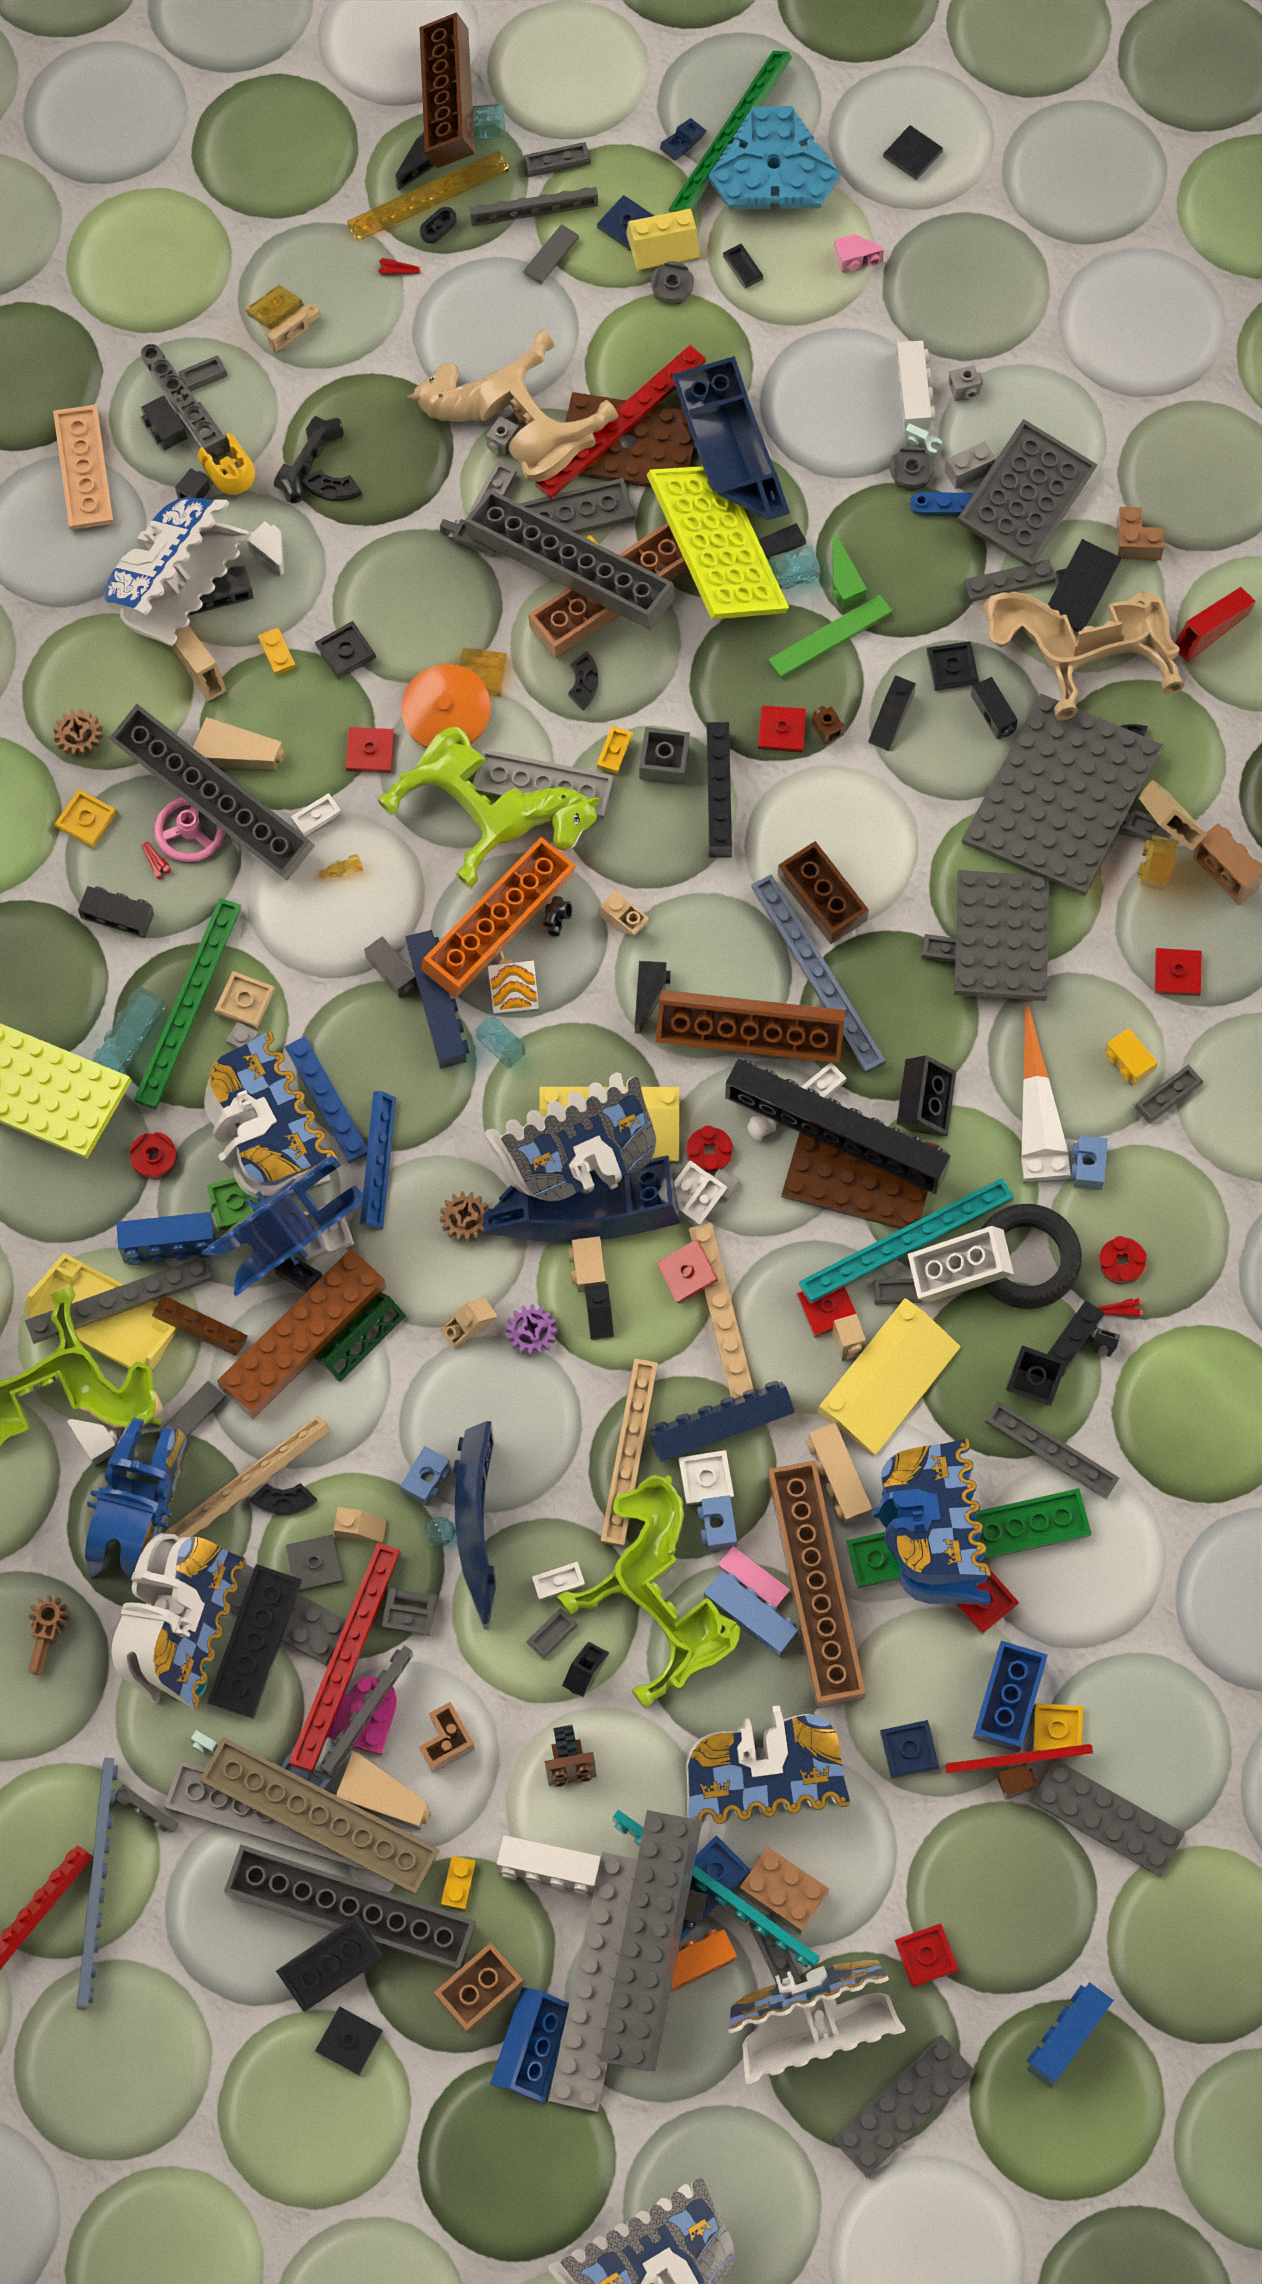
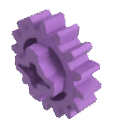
M531 1304L530 1309L527 1310L523 1305L521 1313L514 1310L515 1318H508V1323L511 1326H506V1332L511 1334L507 1336V1340L513 1341V1349L520 1347L519 1352L521 1355L525 1350L528 1351L529 1356H532L533 1351H537L541 1355L542 1348L550 1349L548 1342L555 1343V1337L552 1335L557 1334V1328L553 1327L556 1325V1320H549L551 1312L549 1311L544 1314L543 1306L535 1310L534 1304ZM523 1319L522 1325L517 1327L518 1323ZM528 1323L535 1330V1338L528 1330ZM547 1331V1334L544 1337V1339L540 1341L541 1335L546 1333Z

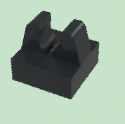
M1097 1328L1094 1338V1352L1098 1353L1099 1347L1106 1345L1108 1348L1107 1356L1110 1357L1117 1348L1120 1335Z

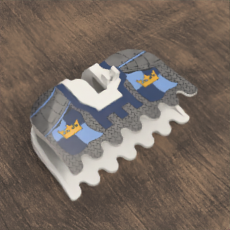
M613 1073L609 1078V1088L604 1089L601 1084L597 1082L592 1083L588 1088L589 1096L587 1098H583L578 1092H571L568 1096V1106L565 1108L559 1102L551 1101L547 1106L548 1114L545 1117H542L538 1111L531 1110L527 1114V1124L525 1126H521L517 1120L512 1119L507 1122L506 1134L500 1135L495 1129L486 1130L484 1135L495 1152L509 1182L518 1191L546 1201H560L578 1191L585 1194L590 1193L594 1188V1183L589 1173L591 1170L595 1169L597 1175L608 1184L609 1188L614 1189L618 1187L617 1183L621 1181L623 1175L644 1168L654 1154L656 1136L644 1101L639 1078L633 1076L628 1079L626 1083L627 1090L625 1091L621 1073Z
M698 2178L692 2182L691 2189L688 2184H684L677 2192L670 2196V2201L666 2198L659 2199L656 2205H652L649 2208L648 2212L639 2211L634 2218L627 2222V2225L623 2223L617 2224L614 2230L606 2234V2237H595L592 2243L584 2247V2251L581 2249L574 2250L571 2256L565 2257L561 2262L550 2264L547 2270L558 2284H718L730 2274L734 2265L735 2251L731 2236L711 2199L703 2178Z

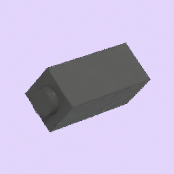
M383 936L364 949L366 959L398 998L403 994L408 995L415 989L417 985L416 976Z

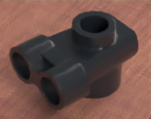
M554 896L551 903L546 904L542 923L548 928V934L553 937L560 936L563 919H570L573 911L571 902L564 901L560 896Z

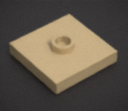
M232 971L214 1012L220 1016L258 1029L275 992V987Z

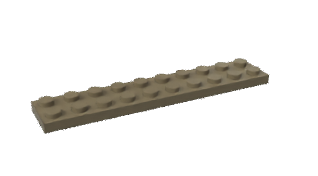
M225 1737L220 1741L199 1779L201 1783L417 1895L440 1852L439 1849Z

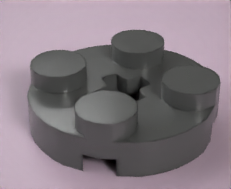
M676 261L666 262L664 266L657 267L651 275L653 296L663 302L682 304L693 291V274L683 263ZM671 279H675V283L677 284L671 286L666 282H670Z
M918 446L901 448L900 452L893 455L890 463V473L894 483L899 487L908 489L926 487L934 473V460L932 456H929L923 448ZM910 464H914V467L918 469H916L915 471H910L906 467H909Z

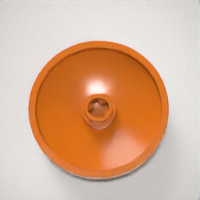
M440 664L423 670L409 683L402 698L401 714L410 736L426 749L436 735L451 727H458L465 731L470 744H473L483 734L489 723L491 701L484 683L474 672L459 665Z

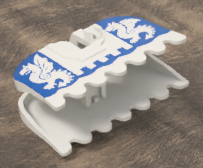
M186 497L171 502L157 513L146 531H142L137 537L141 549H132L119 560L118 565L106 583L104 599L113 609L121 608L120 617L130 630L161 641L169 646L175 644L177 636L174 632L189 625L190 619L187 617V614L191 611H197L202 607V601L199 599L200 596L210 594L215 589L212 580L216 577H222L227 573V567L224 565L225 562L235 560L240 554L237 546L249 542L254 535L250 531L215 522L212 515L216 512L224 511L229 505L227 500Z

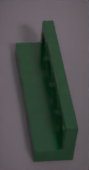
M379 1292L314 1359L320 1365L326 1367L337 1381L341 1382L406 1315L390 1296ZM392 1308L397 1315L390 1322H384L385 1313ZM372 1326H379L378 1334L375 1338H368L369 1329ZM356 1342H362V1351L358 1355H351L352 1346ZM339 1359H346L345 1368L338 1373L333 1365Z

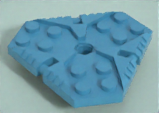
M793 106L752 107L741 127L734 135L733 143L728 144L723 155L709 174L710 183L729 210L771 209V204H779V209L821 208L840 179L839 171L829 160V157L825 154L819 143L814 142V136L805 126V123L801 120ZM771 193H779V195L771 196Z

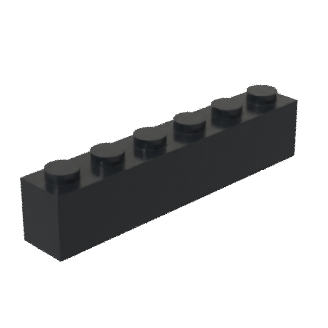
M707 722L709 858L732 857L729 722Z

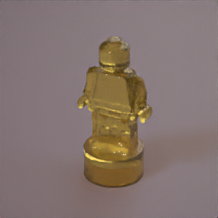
M358 853L349 856L347 860L341 862L337 860L335 863H331L327 866V870L319 871V877L322 879L327 878L328 875L330 878L342 877L343 873L347 871H353L354 873L363 871Z

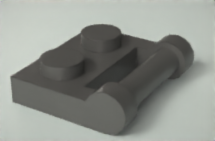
M390 1586L382 1629L430 1636L438 1594L430 1593L427 1595L397 1590V1587ZM395 1599L427 1604V1610L395 1605Z

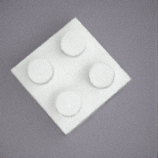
M726 1450L679 1458L686 1506L701 1504V1499L730 1495V1498L734 1499Z

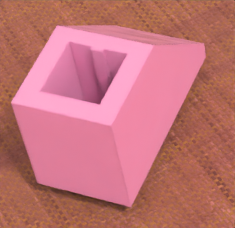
M853 234L835 239L834 253L842 272L855 271L860 267L868 265L874 266L883 261V246L859 235Z

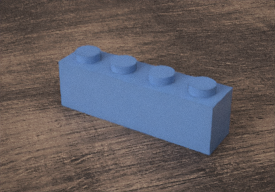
M721 1571L704 1592V1599L708 1598L720 1612L736 1622L738 1626L778 1657H781L798 1635L796 1623L788 1617L782 1618L778 1615V1610L769 1602L764 1604L758 1599L759 1595L749 1587L745 1589L738 1584L740 1581L733 1574H725Z

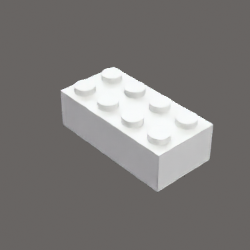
M994 1226L908 1254L918 1299L927 1302L936 1301L1014 1275L1004 1230Z
M503 1835L497 1868L498 1872L502 1873V1877L506 1879L516 1880L517 1877L525 1878L526 1882L532 1885H541V1882L551 1884L550 1888L565 1891V1888L575 1890V1894L589 1896V1893H594L601 1857Z

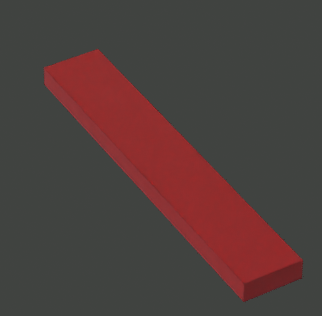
M1091 1744L952 1762L946 1763L945 1767L946 1773L1093 1754V1747Z

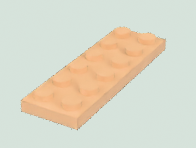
M97 405L53 411L70 530L114 524Z

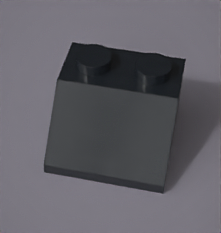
M1022 1345L1013 1364L1005 1390L1052 1406L1067 1361Z

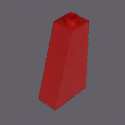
M1239 587L1187 620L1175 642L1180 649L1179 655L1187 663L1246 618L1256 601L1242 587Z

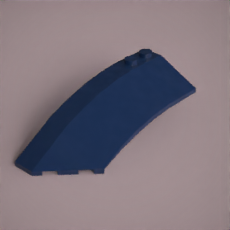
M735 356L673 374V381L712 491L767 520L790 514L777 472L774 469L755 419Z
M666 1155L650 1159L644 1168L623 1175L621 1181L617 1183L618 1187L610 1189L608 1184L597 1175L596 1171H589L594 1183L593 1190L587 1194L578 1191L560 1201L539 1199L510 1186L499 1197L500 1202L493 1209L489 1208L483 1214L484 1232L489 1235L533 1241L572 1242V1240L593 1237H600V1240L613 1239L680 1224L679 1205L670 1158Z
M485 1421L465 1430L464 1437H460L457 1450L461 1451L460 1460H455L453 1474H457L454 1498L455 1529L463 1577L483 1629L486 1630L489 1629L497 1586L495 1568L489 1565L484 1536L485 1489L494 1445L491 1421Z

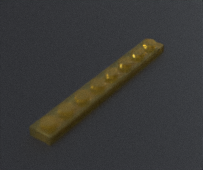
M498 150L348 220L347 226L358 242L508 172L509 166Z

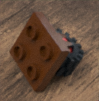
M573 1724L553 1728L556 1744H551L554 1759L545 1761L548 1785L562 1787L567 1785L568 1782L577 1780L578 1782H588L593 1777H597L593 1752L583 1754L581 1740L575 1739Z

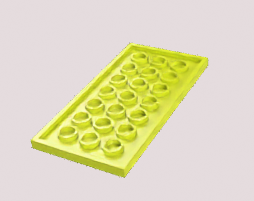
M703 467L649 470L647 474L648 480L711 619L786 613L789 606L744 508L714 493Z
M0 1024V1123L88 1159L132 1082L131 1078Z

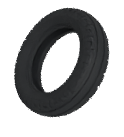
M1017 1204L998 1211L984 1223L981 1229L994 1226L1003 1229L1004 1234L1018 1227L1040 1229L1055 1241L1060 1252L1059 1269L1052 1278L1042 1284L1024 1286L1016 1284L1006 1277L984 1284V1288L997 1300L1016 1308H1041L1058 1301L1073 1287L1081 1269V1246L1076 1232L1060 1214L1037 1204Z

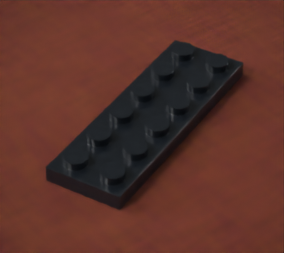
M258 1564L255 1565L207 1703L255 1719L302 1579Z

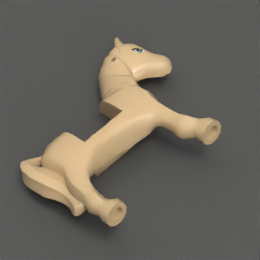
M543 328L534 336V344L527 353L510 365L486 375L480 381L457 387L456 384L459 377L457 366L453 363H443L433 375L414 389V394L407 395V398L417 402L420 409L428 417L449 422L479 421V419L484 422L511 404L514 411L512 415L518 424L523 423L525 427L512 439L509 445V452L521 463L524 477L528 481L536 482L548 480L555 476L581 450L595 446L593 432L602 430L607 423L618 419L617 411L607 400L600 404L595 414L574 422H557L539 409L525 386L524 376L526 372L545 360L546 351L554 348L551 336Z
M1014 591L1011 593H1000L990 596L983 605V611L989 621V639L992 643L1003 647L1009 644L1014 634L1021 629L1039 647L1040 655L1053 670L1060 689L1061 698L1054 707L1057 720L1071 719L1078 712L1074 702L1079 696V690L1073 682V671L1102 658L1125 653L1142 655L1153 662L1163 676L1161 686L1164 694H1175L1184 687L1183 680L1178 673V666L1172 661L1178 656L1180 649L1171 639L1170 620L1165 605L1158 596L1148 591L1139 592L1128 601L1109 604L1110 621L1096 628L1093 626L1084 627L1078 632V641H1076L1067 615H1060L1059 611L1051 609L1049 605L1028 594Z

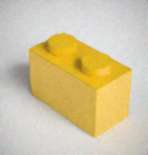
M1130 1028L1109 1041L1105 1048V1055L1109 1062L1115 1063L1120 1069L1123 1079L1127 1082L1130 1081L1133 1086L1156 1070L1158 1062Z

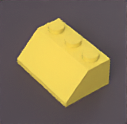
M691 209L628 222L626 234L637 272L664 266V263L669 261L682 263L699 259L697 229Z

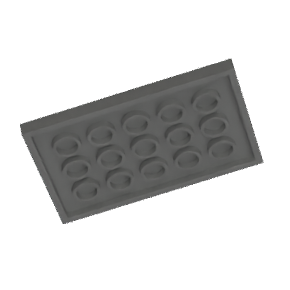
M1023 419L956 522L1023 564L1032 567L1098 465Z
M958 870L954 995L1046 1001L1049 910L1048 879L1030 874Z

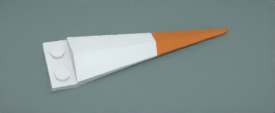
M1026 1005L1021 1142L1023 1182L1070 1179L1068 1149L1030 1008Z

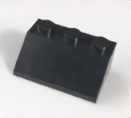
M927 1055L905 1059L896 1124L911 1132L948 1136L957 1071Z

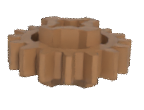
M72 709L70 711L71 715L68 716L63 713L64 719L56 720L58 727H53L55 734L53 737L55 742H58V749H63L65 755L71 751L73 757H76L77 753H81L85 757V751L88 750L90 753H93L92 747L100 746L98 740L103 738L101 733L102 727L101 724H98L97 717L92 718L90 711L85 715L83 710L80 709L75 714ZM76 728H78V730H79V732H80V733H79L80 738L77 737Z
M461 1191L460 1197L457 1198L455 1194H452V1201H444L447 1208L441 1207L440 1209L441 1214H443V1216H440V1223H444L442 1225L443 1231L449 1230V1238L456 1235L457 1242H460L462 1237H464L468 1243L471 1236L478 1240L479 1232L485 1234L483 1214L486 1212L488 1204L487 1202L481 1204V1196L475 1199L473 1192H470L469 1196H465L464 1191ZM473 1206L479 1210L481 1215L478 1212H474ZM468 1211L469 1216L462 1223L461 1217H464ZM450 1219L457 1223V1228L451 1224Z

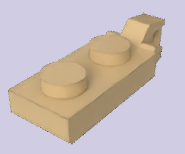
M311 303L303 307L296 315L289 317L278 328H274L267 335L270 349L274 353L278 352L309 329L308 325L320 317V311Z

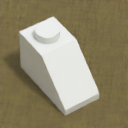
M264 521L253 532L252 539L247 542L248 548L277 573L282 575L284 573L282 533L276 526H270Z
M74 1419L67 1421L70 1429L94 1466L114 1454L117 1447L116 1443L119 1440L112 1430L107 1431L104 1425Z

